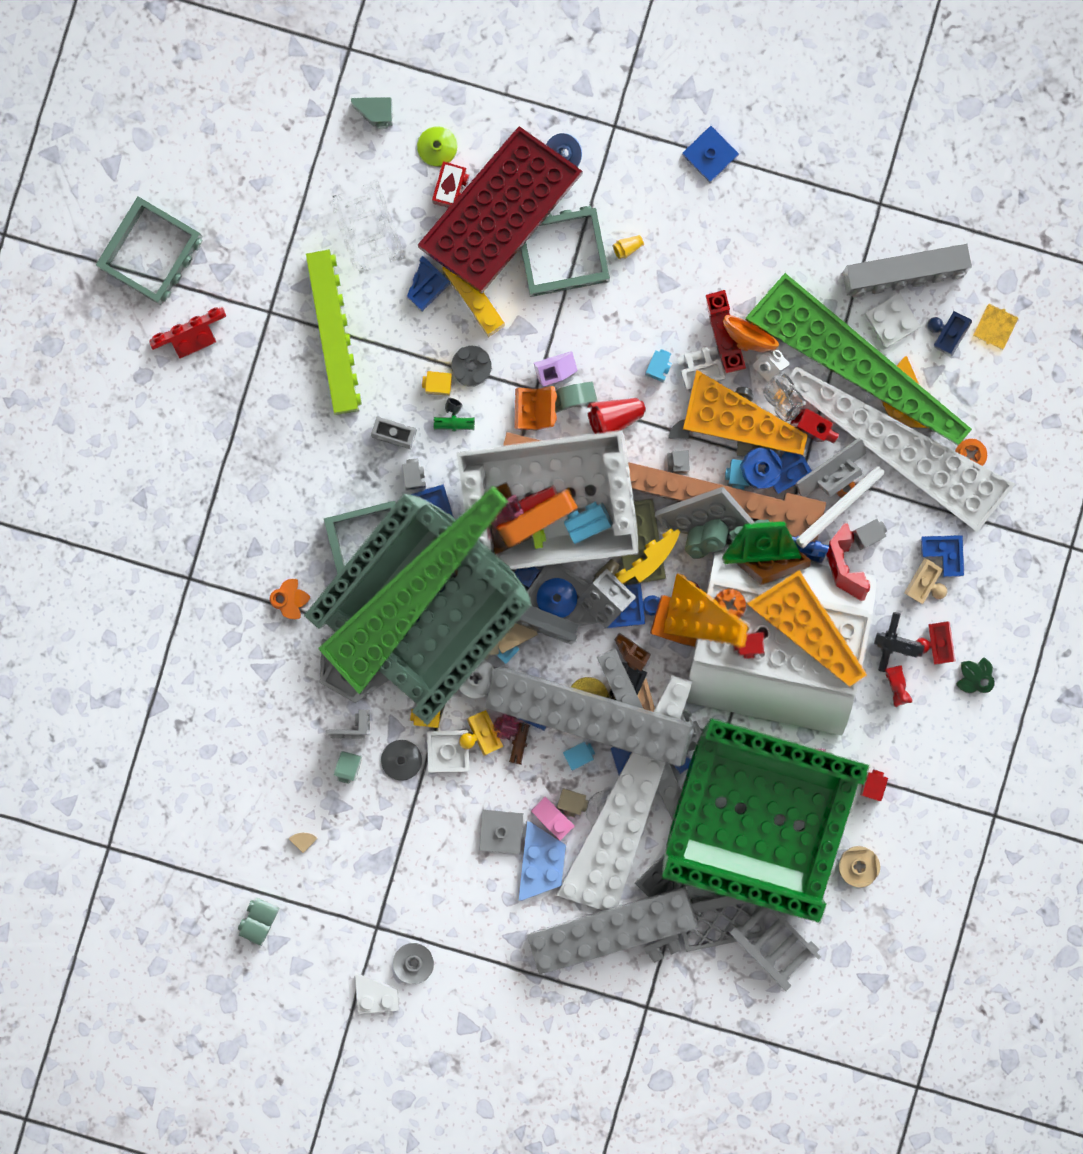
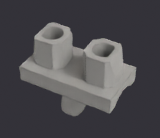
M678 934L659 939L643 949L655 963L664 959L659 948L665 945L668 946L671 955L680 951L681 947L678 941L680 938Z

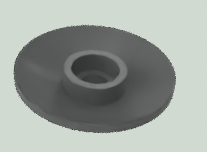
M396 740L388 744L381 756V764L384 772L389 777L403 781L414 777L418 773L422 764V756L418 747L412 742ZM402 756L405 758L404 764L397 762L398 757Z

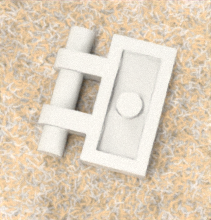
M716 346L712 348L704 347L701 348V351L684 353V356L677 357L678 365L686 363L688 366L687 369L681 370L686 391L691 390L693 387L696 369L717 382L726 379L720 359L715 361L711 359V356L718 354ZM704 358L705 364L694 366L693 361Z

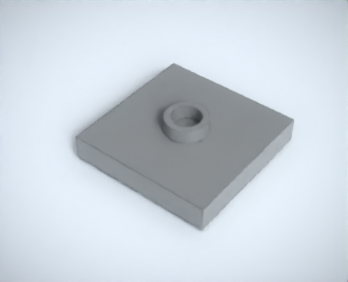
M483 810L479 851L520 854L524 813Z

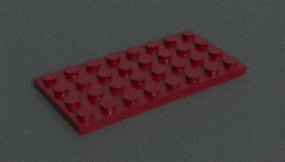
M518 126L418 243V248L482 294L583 175V171Z

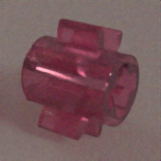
M502 714V717H498L495 720L493 728L495 732H498V738L510 740L511 737L517 735L519 724L514 722L516 717Z

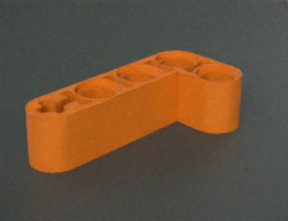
M566 489L515 519H509L501 523L496 529L505 545L511 547L574 511L578 506L569 490Z

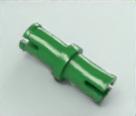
M454 415L452 417H434V430H452V432L457 430H475V417L457 418Z

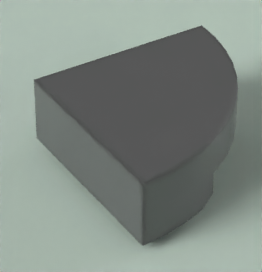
M685 419L680 420L672 427L668 439L689 440V431L683 430Z

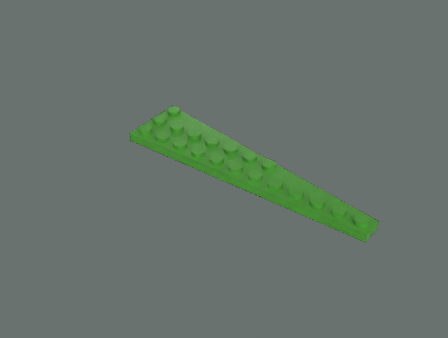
M786 273L782 275L745 318L748 322L958 446L972 431V428Z
M494 486L318 648L358 694L362 693L506 505V499Z

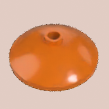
M732 315L724 317V327L729 336L738 343L737 347L744 351L750 349L756 352H768L778 348L779 343L773 336L752 323Z

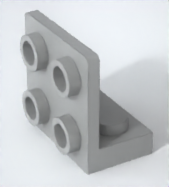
M606 569L577 601L599 624L607 628L636 596Z
M359 710V714H355V726H359V730H326V734H330V738H344V734H351V738L356 739L365 738V735L370 734V710Z

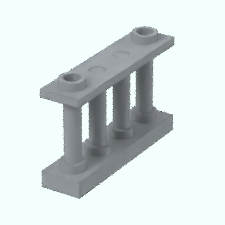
M761 907L741 927L738 926L736 928L732 924L727 929L785 991L792 986L788 982L789 976L812 954L818 960L821 958L817 953L820 949L812 941L807 943L776 910ZM771 910L778 920L756 941L753 940L750 943L745 938L748 935L747 932ZM785 925L792 934L770 956L764 957L760 953L761 947ZM799 939L806 949L788 967L778 972L773 967L776 964L775 962Z

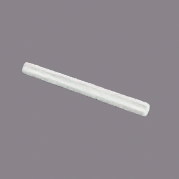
M875 467L797 538L796 543L801 548L807 546L882 478L884 471L880 467Z

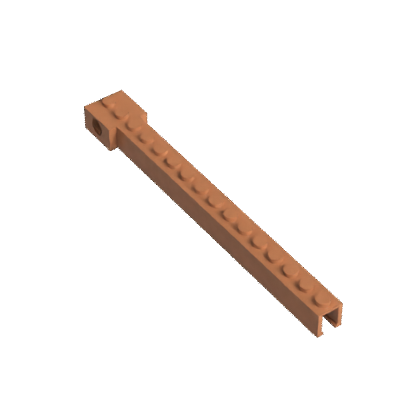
M506 432L503 446L541 440ZM628 462L633 491L681 502L724 487L752 520L785 521L793 537L804 533L825 511L826 502L791 493H786L784 499L781 500ZM816 536L812 541L815 542V540H818V536Z

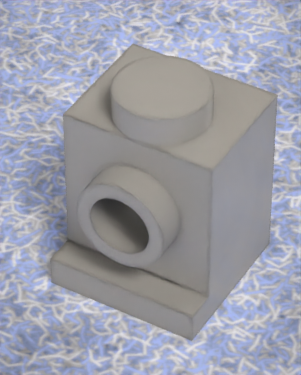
M689 450L667 453L668 472L689 473Z
M418 458L406 460V463L402 464L406 490L426 487V482L421 481V479L425 478L424 467L419 466Z

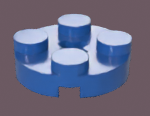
M753 449L746 454L740 464L743 478L755 489L770 488L781 477V459L776 452L770 449ZM759 464H765L764 474L758 471Z

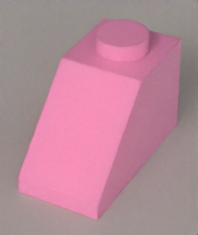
M546 797L531 810L560 841L575 826Z

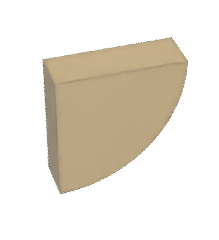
M305 832L297 833L289 838L302 853L318 839L315 835Z

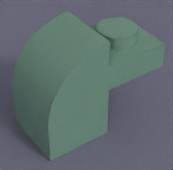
M593 382L577 383L558 388L555 391L557 394L555 402L556 413L572 407H582L589 403L597 402Z

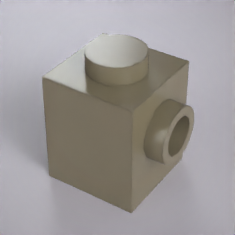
M562 788L557 808L564 810V815L575 818L576 814H581V811L586 812L589 801L585 800L586 795Z

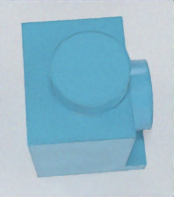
M660 349V351L655 350L645 375L664 383L666 376L663 373L668 374L672 365L669 362L671 353Z

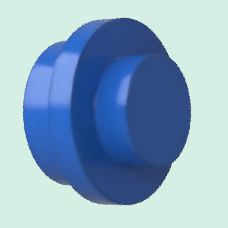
M650 595L643 600L644 612L647 615L654 616L656 614L660 598Z

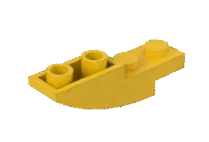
M671 528L662 534L663 539L656 542L654 539L646 544V550L643 553L647 559L643 560L641 557L632 563L633 568L628 571L624 568L616 573L615 577L622 584L635 577L638 583L645 580L670 554L680 531L678 529L673 531Z

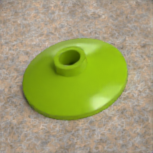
M430 127L418 139V154L426 164L440 167L443 161L450 163L457 153V140L454 134L444 127ZM435 142H440L441 146L439 148H435L433 144Z

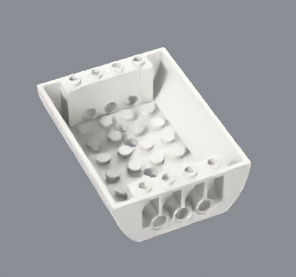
M622 431L456 452L465 512L490 488L505 482L508 483L516 501L523 499L526 493L534 494L554 485L557 493L568 487L576 490V495L573 499L578 508L574 511L578 510L579 513L585 511V506L596 501L597 504L603 502L613 522L612 527L574 544L564 524V521L568 519L567 515L543 528L546 536L543 548L535 549L532 534V539L496 554L510 567V570L638 554L637 521L626 442ZM587 485L596 487L594 495H588L585 492ZM491 523L479 541L494 553Z

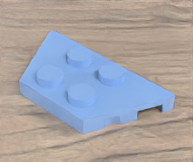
M527 821L519 891L520 901L562 885L566 844L530 821Z

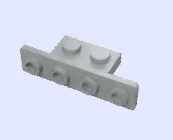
M858 438L797 481L796 486L800 496L806 497L819 487L831 497L862 475L861 468L853 462L866 454L863 440Z

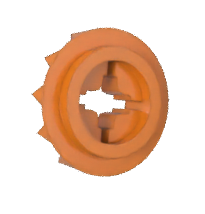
M977 439L963 440L955 449V452L965 457L968 455L966 450L971 452L977 449L974 457L977 461L976 463L982 466L987 460V449Z
M725 589L719 592L714 599L722 607L726 608L722 600L729 602L735 598L733 605L737 611L730 609L728 612L740 619L746 610V601L743 595L734 589Z

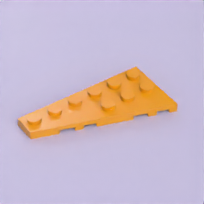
M800 570L747 603L754 611L846 685L851 686L867 676Z
M677 573L672 597L669 602L664 633L744 647L748 626L736 616L731 615L725 607L720 606L705 591L697 588L696 584L688 581L686 576Z

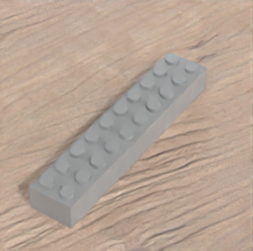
M505 667L495 668L485 708L676 766L685 764L695 724Z

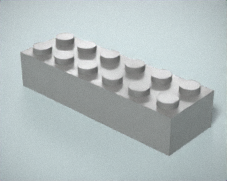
M967 243L851 264L845 267L842 274L846 295H852L853 298L864 296V293L872 291V294L884 292V289L887 288L900 290L908 284H912V287L924 285V282L932 280V283H939L947 277H952V280L960 279L972 268Z

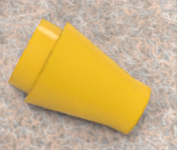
M640 235L617 240L613 244L614 253L618 259H626L640 247L644 246V241Z

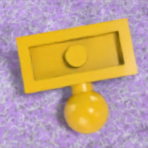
M487 710L467 718L473 734L464 733L460 736L459 744L462 748L471 749L477 741L483 756L503 747Z

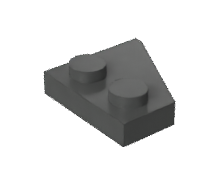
M664 855L635 882L647 897L671 891L673 888V880L662 878Z

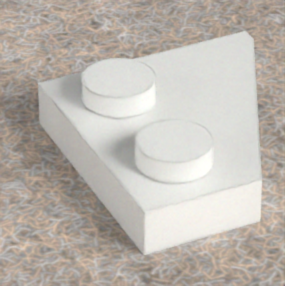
M355 974L358 1014L399 1011L398 989L382 984L377 980H372L362 974Z

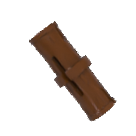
M517 722L515 739L511 743L513 748L509 762L515 763L516 759V764L522 765L524 749L528 745L526 740L530 725Z

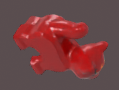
M902 665L885 669L886 678H888L891 690L894 693V707L913 702L910 694L906 691V681Z

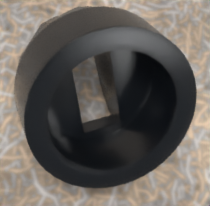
M448 398L445 403L446 413L450 411L452 415L458 414L462 408V403L454 398Z

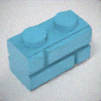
M596 501L585 506V511L579 513L576 510L567 515L568 519L564 521V524L574 544L612 527L613 522L603 502L599 504Z

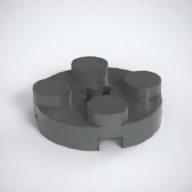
M470 345L460 348L455 353L451 362V370L460 384L475 387L489 378L492 363L487 352L478 346ZM470 361H474V364L477 365V369H473L472 372L468 371L469 368L466 367V363H470Z

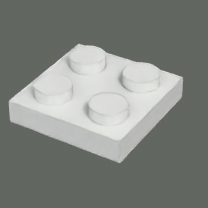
M901 293L896 294L865 313L866 318L885 349L921 327Z
M468 730L427 731L428 773L469 771V749H464L459 744L460 736L468 733Z

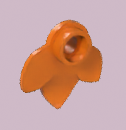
M297 579L285 580L280 589L274 590L270 595L271 605L276 609H280L283 616L289 619H300L299 607L304 606L311 599L308 593L297 589ZM282 595L284 597L282 603L276 601L277 596Z

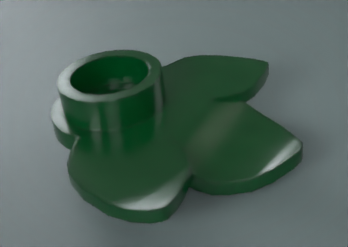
M983 657L978 664L973 661L961 662V671L964 678L956 683L960 690L969 694L976 691L989 693L993 690L995 686V680L992 677L993 666L988 659ZM983 679L988 680L986 686L981 685Z

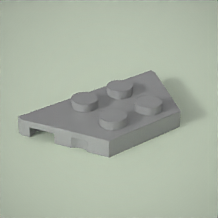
M323 638L321 641V645L327 640ZM321 653L319 683L354 703L389 681L378 670L362 693L358 694Z

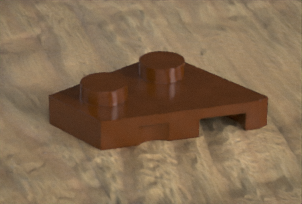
M618 633L614 640L623 659L627 661V665L632 669L642 671L651 654L621 633Z

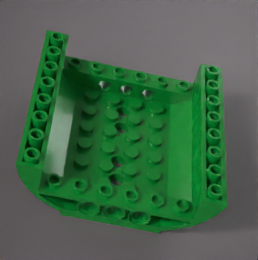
M711 718L705 725L693 751L669 828L670 831L663 859L662 878L821 923L826 908L823 896L858 784L864 785L870 765ZM719 797L726 798V805L722 808H718L715 805V801ZM738 803L746 805V810L743 813L735 812V806ZM778 814H782L785 817V821L781 825L774 823V817ZM795 821H804L802 830L797 831L793 828Z

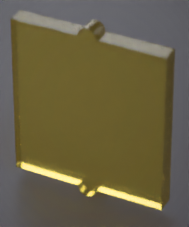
M988 303L973 336L985 341L987 345L991 344L1004 350L1018 317L1006 312L1005 309H999Z

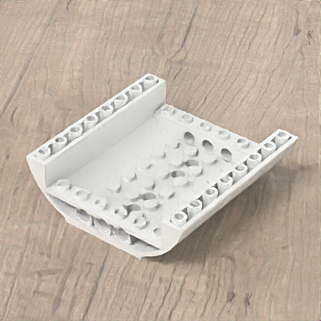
M725 544L723 549L713 553V564L706 593L713 599L719 592L725 589H734L743 595L746 601V610L740 620L748 626L747 633H757L760 627H765L768 630V636L764 639V654H755L753 659H743V655H738V651H734L733 645L697 639L688 678L692 685L686 702L842 736L851 714L859 681L851 686L846 685L747 605L748 602L792 574L761 585L736 563H723L722 557L730 546ZM811 562L809 568L803 569L800 572L862 666L873 616L876 577L865 574L866 580L870 582V592L867 593L865 601H860L836 587L830 566ZM735 598L729 602L722 600L728 611L730 609L737 611L733 605Z

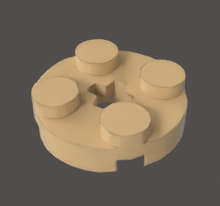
M864 846L849 848L842 853L838 867L841 877L846 883L854 887L869 886L880 873L879 858L872 850ZM857 861L865 864V868H862L860 873L857 869H854Z

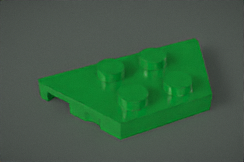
M785 521L744 524L723 555L722 560L724 564L798 559L801 558V554Z

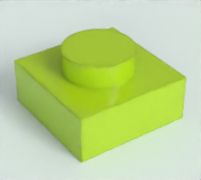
M544 529L533 534L535 549L543 548V542L546 541Z

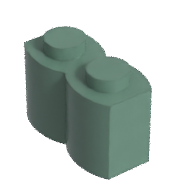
M713 519L704 526L692 528L688 532L685 551L693 559L705 557L709 552L723 549L726 544L729 527L721 519Z
M256 898L255 901L251 900L246 910L249 912L246 920L242 919L238 926L239 936L262 946L280 908L260 898Z

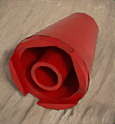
M638 398L592 402L587 405V408L591 409V412H588L587 415L594 434L622 431L644 416V412H646L643 401H639Z

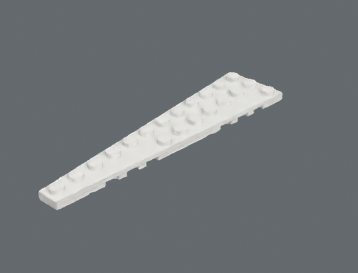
M798 367L792 371L784 382L853 437L862 439L866 447L976 532L980 530L1015 486V483Z
M672 675L653 712L680 720L692 682ZM632 752L570 871L564 879L557 896L600 910H607L619 905L666 762Z

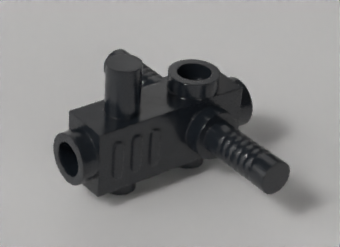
M893 612L890 626L886 633L877 632L874 644L881 648L883 652L878 668L880 672H885V669H887L889 658L893 651L915 658L922 657L925 646L921 645L922 643L898 637L896 631L901 616L898 612Z

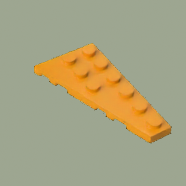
M696 369L683 430L798 455L804 454L807 434Z

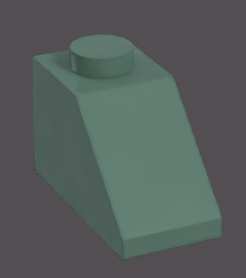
M391 97L351 98L352 107L372 126H376L378 129H387L388 126H393V104Z

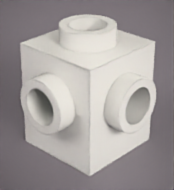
M773 350L760 352L756 356L758 360L752 366L759 375L763 376L770 383L790 363L783 357L780 351Z

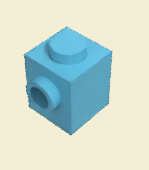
M732 459L730 461V468H726L725 480H728V485L732 486V488L744 490L745 487L750 485L743 478L742 470L740 469V464L743 460Z

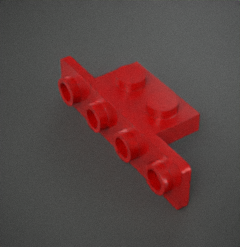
M223 307L212 308L203 316H195L183 325L177 324L173 326L170 331L155 334L149 340L152 350L171 342L179 359L216 343L209 324L225 318V310Z

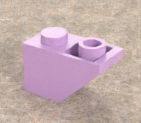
M572 351L533 363L538 382L542 386L562 381L578 371Z

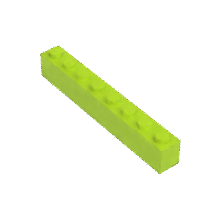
M330 249L306 253L334 414L340 415L359 411L362 401L360 393L356 394L355 386L359 385L356 373L353 374L351 367L355 365L353 353L349 354L348 346H351L350 334L345 333L344 326H348L346 314H342L341 306H344L343 295L338 294L337 287L341 286L339 274L335 275L334 267L337 266L336 256L331 254Z

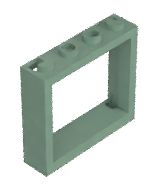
M137 196L96 263V266L161 305L171 296L170 290L172 286L179 283L182 277L180 273L183 268H187L192 261L191 255L194 250L197 251L201 247L200 244L203 241V236L198 231ZM145 208L191 235L156 294L110 267Z
M584 206L579 208L580 211L572 212L571 209L559 212V215L554 216L550 213L540 226L591 216L602 272L535 285L527 243L525 242L521 247L530 297L610 282L596 207Z
M396 501L324 518L337 574L345 564L334 523L392 509Z

